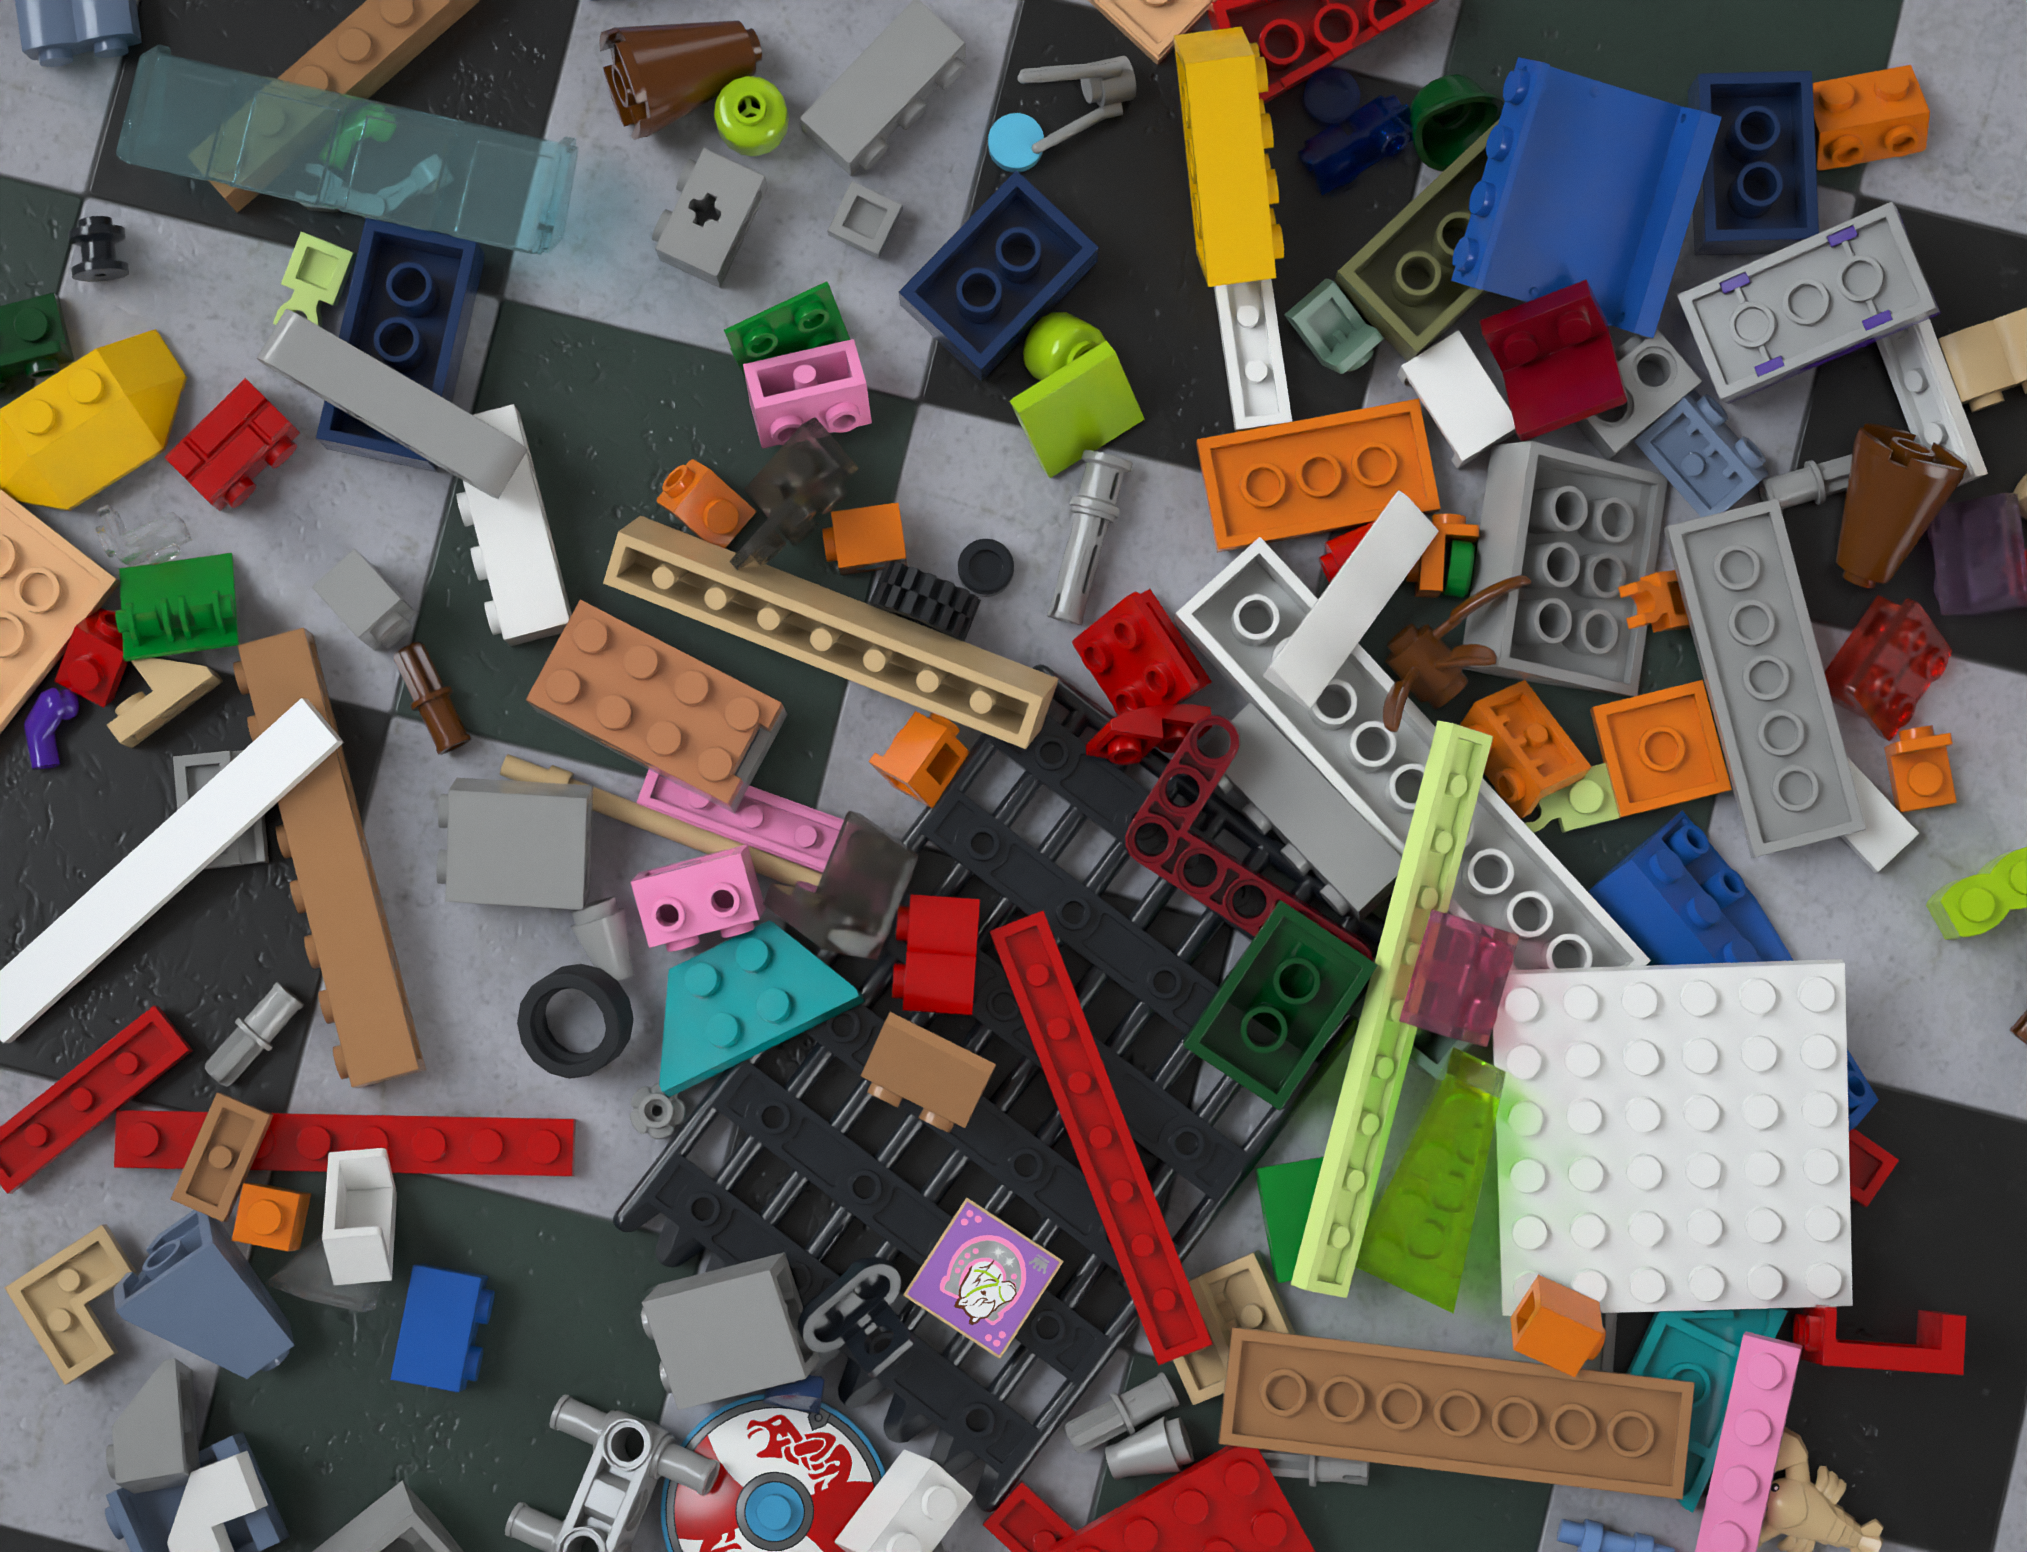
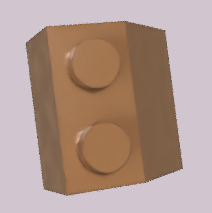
M890 1012L861 1077L872 1082L867 1093L897 1108L902 1098H905L923 1107L919 1116L921 1120L950 1133L955 1123L966 1128L996 1068V1064Z

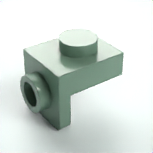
M1327 278L1284 314L1321 365L1340 374L1363 366L1374 353L1373 348L1383 340V336L1377 328L1367 325L1337 284Z

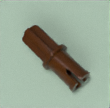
M415 642L398 650L394 654V661L414 700L410 707L412 711H419L437 748L438 755L453 751L471 741L472 739L467 734L449 697L453 690L450 686H444L425 645L421 642Z

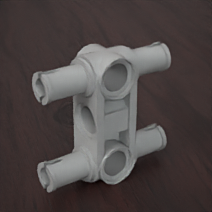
M564 1394L552 1412L550 1428L560 1430L593 1445L594 1451L566 1519L560 1521L529 1507L524 1502H519L508 1518L505 1535L510 1538H516L544 1552H581L582 1545L588 1538H592L596 1542L599 1552H632L631 1544L658 1479L663 1476L705 1496L716 1481L720 1462L708 1459L677 1445L676 1438L672 1436V1433L661 1428L654 1421L640 1419L620 1409L616 1411L611 1410L607 1414L573 1399L572 1396ZM636 1429L643 1436L644 1449L637 1459L632 1460L626 1453L625 1442L630 1432Z

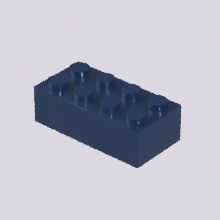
M366 218L339 338L452 403L485 259V253L476 240ZM324 400L316 439L327 450L437 472L438 466Z

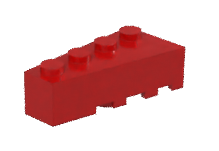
M1218 0L1211 3L1207 13L1212 30L1242 26L1249 43L1258 44L1260 57L1265 59L1268 77V92L1258 94L1259 99L1262 98L1264 104L1429 9L1440 0Z

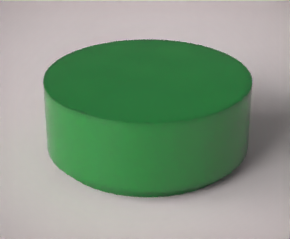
M1451 539L1445 566L1443 595L1460 598L1467 595L1475 546L1472 545V542Z

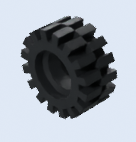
M887 561L869 604L958 640L965 641L981 599L969 593L970 591L955 586L950 581L937 578L936 575L928 572L924 573L918 568L908 567L902 563Z

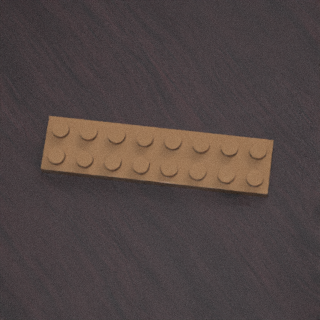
M1231 1326L1218 1443L1683 1500L1695 1383L1684 1380L1583 1368L1579 1370L1575 1377H1572L1541 1363Z

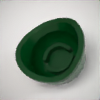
M1460 74L1445 75L1424 86L1414 97L1409 110L1414 146L1422 162L1434 170L1444 171L1500 119L1504 106L1501 98L1487 93L1474 80Z

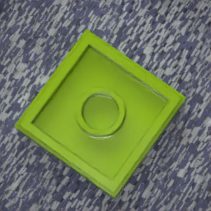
M1107 340L1010 400L1035 456L1049 479L1081 460L1084 450L1095 451L1145 420L1117 354Z

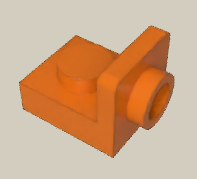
M1933 725L1899 731L1900 741L1884 747L1895 808L1900 813L1957 803L1947 746L1953 744L1951 733L1934 735Z

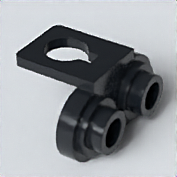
M881 1257L861 1258L855 1261L840 1278L819 1296L806 1303L798 1320L800 1337L811 1350L821 1353L834 1351L846 1344L865 1372L872 1378L876 1377L915 1342L913 1335L890 1306L897 1298L901 1288L899 1273L888 1260ZM877 1327L882 1332L887 1330L893 1331V1339L884 1351L875 1355L869 1354V1346L872 1340L868 1335Z

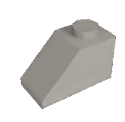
M176 1358L164 1360L112 1425L113 1444L108 1445L106 1449L108 1472L110 1477L115 1479L117 1485L133 1494L187 1485L190 1473L200 1468L193 1372L191 1368Z

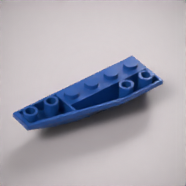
M1683 810L1613 866L1588 890L1597 903L1651 960L1648 963L1650 966L1794 961L1757 899L1745 886L1741 876L1730 868L1709 843L1705 833L1698 826L1694 825ZM1847 1049L1848 1120L1850 1131L1860 1123L1879 1099Z

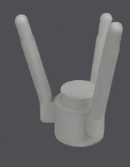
M1126 56L1087 64L1025 68L1020 71L1017 77L1018 81L1023 84L1081 79V87L1086 101L1089 104L1097 102L1099 105L1098 109L1034 143L1032 151L1035 154H1039L1104 119L1123 115L1121 102L1134 100L1136 97L1135 74Z

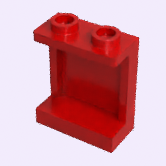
M1816 1304V1307H1803V1314L1795 1315L1793 1343L1803 1346L1801 1360L1824 1366L1964 1375L1965 1315L1943 1311L1918 1310L1916 1344L1836 1339L1837 1307Z

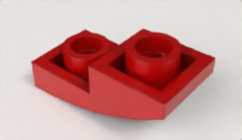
M1163 704L1126 712L1111 719L1086 744V755L1107 758L1110 762L1118 765L1138 764L1154 747H1158L1159 750L1166 753H1176L1192 726L1201 718L1211 715V707L1193 704ZM1208 725L1204 727L1199 733L1198 740L1213 726Z

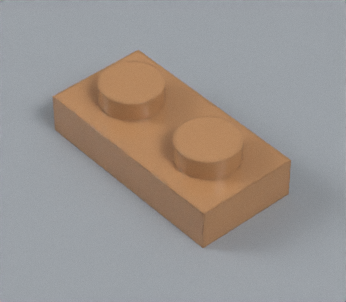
M217 1092L170 1200L219 1221L227 1222L274 1115L231 1096Z

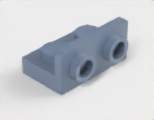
M1693 390L1678 401L1634 442L1699 516L1705 517L1727 511L1769 473L1762 465L1766 462V459L1761 450L1749 438L1743 436L1739 439L1725 424L1728 420V415L1722 406L1710 395L1705 394L1702 397L1696 390Z

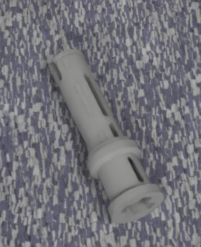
M1084 450L1082 459L1086 462L1078 495L1072 496L1069 504L1071 512L1075 513L1072 529L1058 574L1054 596L1047 612V616L1077 625L1083 624L1089 592L1092 588L1109 523H1114L1115 518L1117 519L1120 514V509L1116 506L1124 473L1131 472L1133 465L1132 462L1126 459L1092 450Z

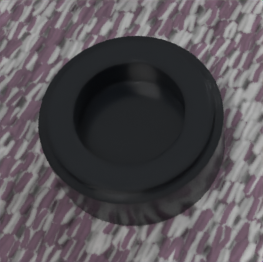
M979 539L963 549L958 560V576L962 585L970 593L980 597H992L1002 593L1010 585L1014 575V561L1010 551L1002 543L993 539Z

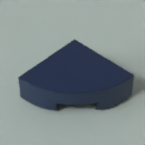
M808 1375L806 1379L795 1381V1383L790 1382L766 1388L763 1403L820 1414L825 1379H822V1376Z

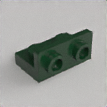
M54 292L0 306V388L5 386L4 379L22 374H26V377L29 379L44 378L60 372L59 365L74 361L60 299Z

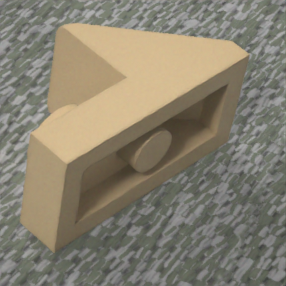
M158 658L132 660L131 662L153 691L147 696L144 692H138L123 701L115 709L118 717L108 723L107 726L120 744L133 748L221 684L223 680L217 672L207 666Z

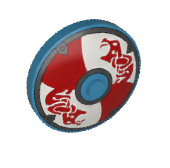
M765 1393L737 1399L722 1406L702 1420L680 1445L708 1459L719 1461L720 1468L713 1487L705 1496L698 1494L697 1491L665 1478L661 1498V1524L668 1552H845L834 1541L886 1474V1469L878 1451L864 1431L847 1415L823 1401L820 1414L764 1404Z

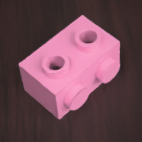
M854 339L743 364L750 406L762 449L776 445H792L802 439L832 432H848L858 426L872 423L867 384Z
M748 844L642 871L630 882L649 948L665 944L668 952L694 946L700 943L698 935L720 930L723 938L751 931L755 928L753 921L759 920L766 910Z

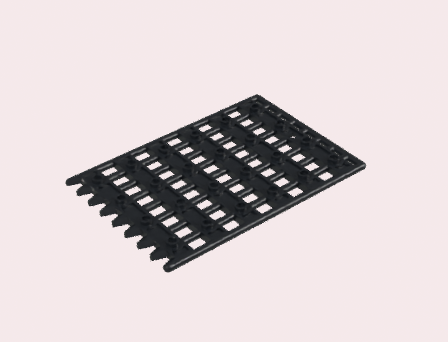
M1043 664L1036 665L1033 669L1059 679L1052 699L1070 711L1063 722L1059 724L1046 715L1042 730L1026 749L982 733L969 750L970 753L934 807H925L814 952L817 958L831 968L859 931L885 949L887 952L858 988L865 1002L804 1031L816 1040L817 1043L784 1087L756 1067L769 1049L724 1070L613 1216V1224L618 1230L633 1232L659 1213L665 1215L667 1218L656 1246V1256L659 1262L667 1267H678L705 1248L712 1251L705 1272L785 1252L804 1308L808 1301L819 1296L841 1277L825 1265L823 1261L856 1217L884 1238L870 1257L884 1258L893 1265L903 1252L922 1267L953 1219L952 1216L938 1207V1204L969 1163L974 1161L999 1180L998 1184L982 1203V1208L1000 1219L1018 1195L1045 1216L1029 1236V1239L1048 1250L1064 1230L1089 1249V1254L1057 1296L1045 1289L1014 1337L1021 1344L987 1388L959 1368L977 1344L957 1331L942 1353L938 1352L914 1333L929 1312L911 1300L906 1303L898 1317L913 1335L915 1342L876 1377L872 1378L865 1372L846 1344L831 1352H818L820 1361L811 1372L819 1370L841 1353L849 1357L838 1386V1396L845 1406L851 1408L861 1407L887 1388L894 1392L883 1425L884 1432L889 1440L895 1443L908 1442L935 1423L940 1427L929 1459L935 1461L951 1477L960 1473L979 1458L986 1462L975 1492L976 1503L985 1512H993L1000 1506L1140 1320L1131 1295L1128 1296L1103 1331H1100L1074 1311L1108 1265L1121 1275L1123 1274L1082 1169L1079 1170L1053 1150L1054 1146L1067 1131L1058 1107L1054 1108L1035 1135L1007 1115L1043 1068L1004 968L986 955V952L994 943L990 931L1007 925L1019 909L1028 916L1044 911L1059 951L1066 944L1092 964L1074 987L1083 1013L1110 978L1137 998L1136 1002L1104 1044L1094 1036L1093 1039L1132 1139L1160 1159L1147 1176L1156 1200L1158 1201L1177 1174H1180L1205 1194L1172 1238L1181 1264L1356 1034L1359 1020L1352 1015L1351 1010L1365 995L1370 982L1369 979L1281 1111L1272 1106L1241 1148L1213 1128L1243 1088L1238 1082L1224 1074L1195 1113L1167 1093L1196 1055L1183 1046V1040L1219 988L1192 968V964L1224 922L1250 942L1254 936L1196 900L1206 909L1172 953L1147 934L1146 930L1178 890L1176 886L1159 876L1128 918L1100 898L1131 857L1126 848L1125 835L1129 825L1150 792L1124 773L1130 764L1118 765L1110 762L1107 758L1086 755V744L1079 739L1083 731L1089 726L1098 733L1115 717ZM1154 747L1138 764L1159 779L1171 759ZM999 751L1022 768L1024 773L995 811L990 814L967 797L965 792L995 753ZM1188 774L1173 776L1167 785V793L1172 801L1179 794L1193 804L1200 794L1197 781ZM1044 785L1070 806L1036 849L1009 828L1041 786ZM1212 792L1201 810L1206 815L1197 827L1192 825L1190 830L1233 856L1215 842L1222 830H1227L1251 848L1242 863L1260 874L1269 863L1297 883L1291 890V894L1308 905L1314 898H1317L1338 914L1319 892L1326 885L1311 870L1302 876L1281 854L1280 850L1285 847L1282 843L1268 833L1263 835L1241 812ZM1089 819L1113 837L1115 841L1083 883H1080L1055 864V862ZM1146 823L1138 829L1137 843L1144 852L1158 854L1167 848L1168 834L1161 825ZM931 841L956 860V862L930 896L957 898L973 875L977 876L1001 895L978 925L973 1010L971 1015L978 1021L959 1046L980 1056L993 1037L997 1035L1023 1056L989 1100L981 1096L966 1128L955 1123L950 1133L939 1129L919 1118L923 1107L902 1098L899 1105L906 1109L908 1113L873 1157L847 1137L848 1133L876 1098L867 1093L872 1083L871 1081L862 1077L829 1122L805 1105L802 1099L835 1056L857 1073L862 1074L885 1023L871 1009L892 983L894 963L906 964L907 941L896 940L898 906H910V896L895 884L926 843ZM1198 854V863L1192 868H1185V872L1193 883L1206 885L1216 878L1217 865L1210 856ZM1244 885L1234 893L1235 907L1242 914L1254 916L1261 913L1266 907V896L1257 886ZM1349 911L1338 924L1357 936L1360 932L1379 945L1385 921L1371 912L1360 922ZM913 1011L907 1020L928 1030L940 1013ZM1157 1013L1183 1034L1151 1077L1148 1078L1122 1057L1154 1014ZM722 1113L748 1134L715 1177L712 1178L686 1157L717 1116ZM927 1125L954 1147L922 1189L918 1191L892 1170ZM767 1148L793 1169L758 1213L734 1195L732 1191L763 1150ZM812 1182L838 1202V1204L805 1248H803L778 1229L777 1226ZM878 1327L868 1335L872 1340L869 1346V1354L875 1355L884 1351L893 1339V1331L887 1330L882 1332ZM1041 1358L1067 1379L1032 1424L1005 1402L1037 1359Z

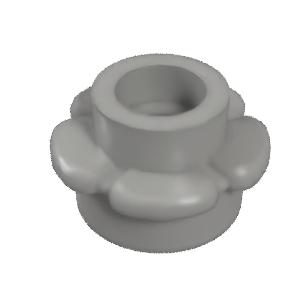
M655 1083L650 1088L643 1086L634 1093L631 1099V1106L633 1107V1111L630 1113L631 1124L640 1134L648 1133L653 1139H665L674 1134L677 1125L683 1123L686 1115L684 1101L678 1099V1093L671 1097L662 1093L659 1083ZM655 1105L662 1107L663 1112L660 1116L652 1114V1108Z

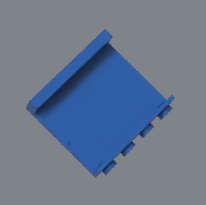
M1518 57L1514 71H1510L1504 83L1503 98L1505 103L1499 123L1491 130L1487 140L1486 154L1488 159L1482 179L1475 185L1470 196L1469 210L1471 216L1465 236L1459 240L1454 250L1452 264L1455 266L1451 281L1529 302L1587 279L1608 325L1654 338L1722 117L1705 111L1678 106L1550 67V64Z

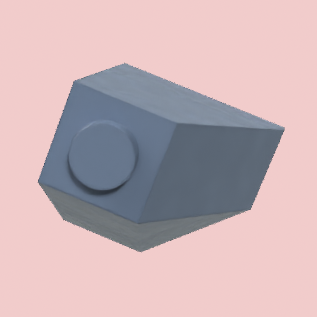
M196 1210L191 1211L158 1234L146 1249L150 1256L144 1262L142 1272L138 1277L134 1272H128L114 1287L116 1312L123 1320L246 1379L260 1369L262 1371H269L278 1366L287 1357L290 1348L295 1346L289 1321L238 1246L232 1241L223 1224L219 1220Z

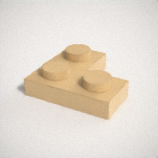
M107 1224L100 1225L4 1287L65 1385L71 1384L118 1353V1350L89 1303L114 1288L126 1273L134 1272L135 1274L137 1272Z

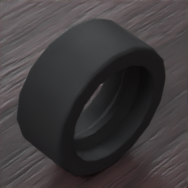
M575 964L558 968L530 987L520 1002L517 1026L521 1044L533 1062L549 1074L571 1079L590 1076L619 1057L631 1038L634 1018L630 999L615 978L601 968L585 964ZM571 988L581 990L596 1002L603 1013L606 1027L605 1036L597 1048L586 1053H576L569 1051L556 1041L548 1028L546 1008L552 996L557 992Z

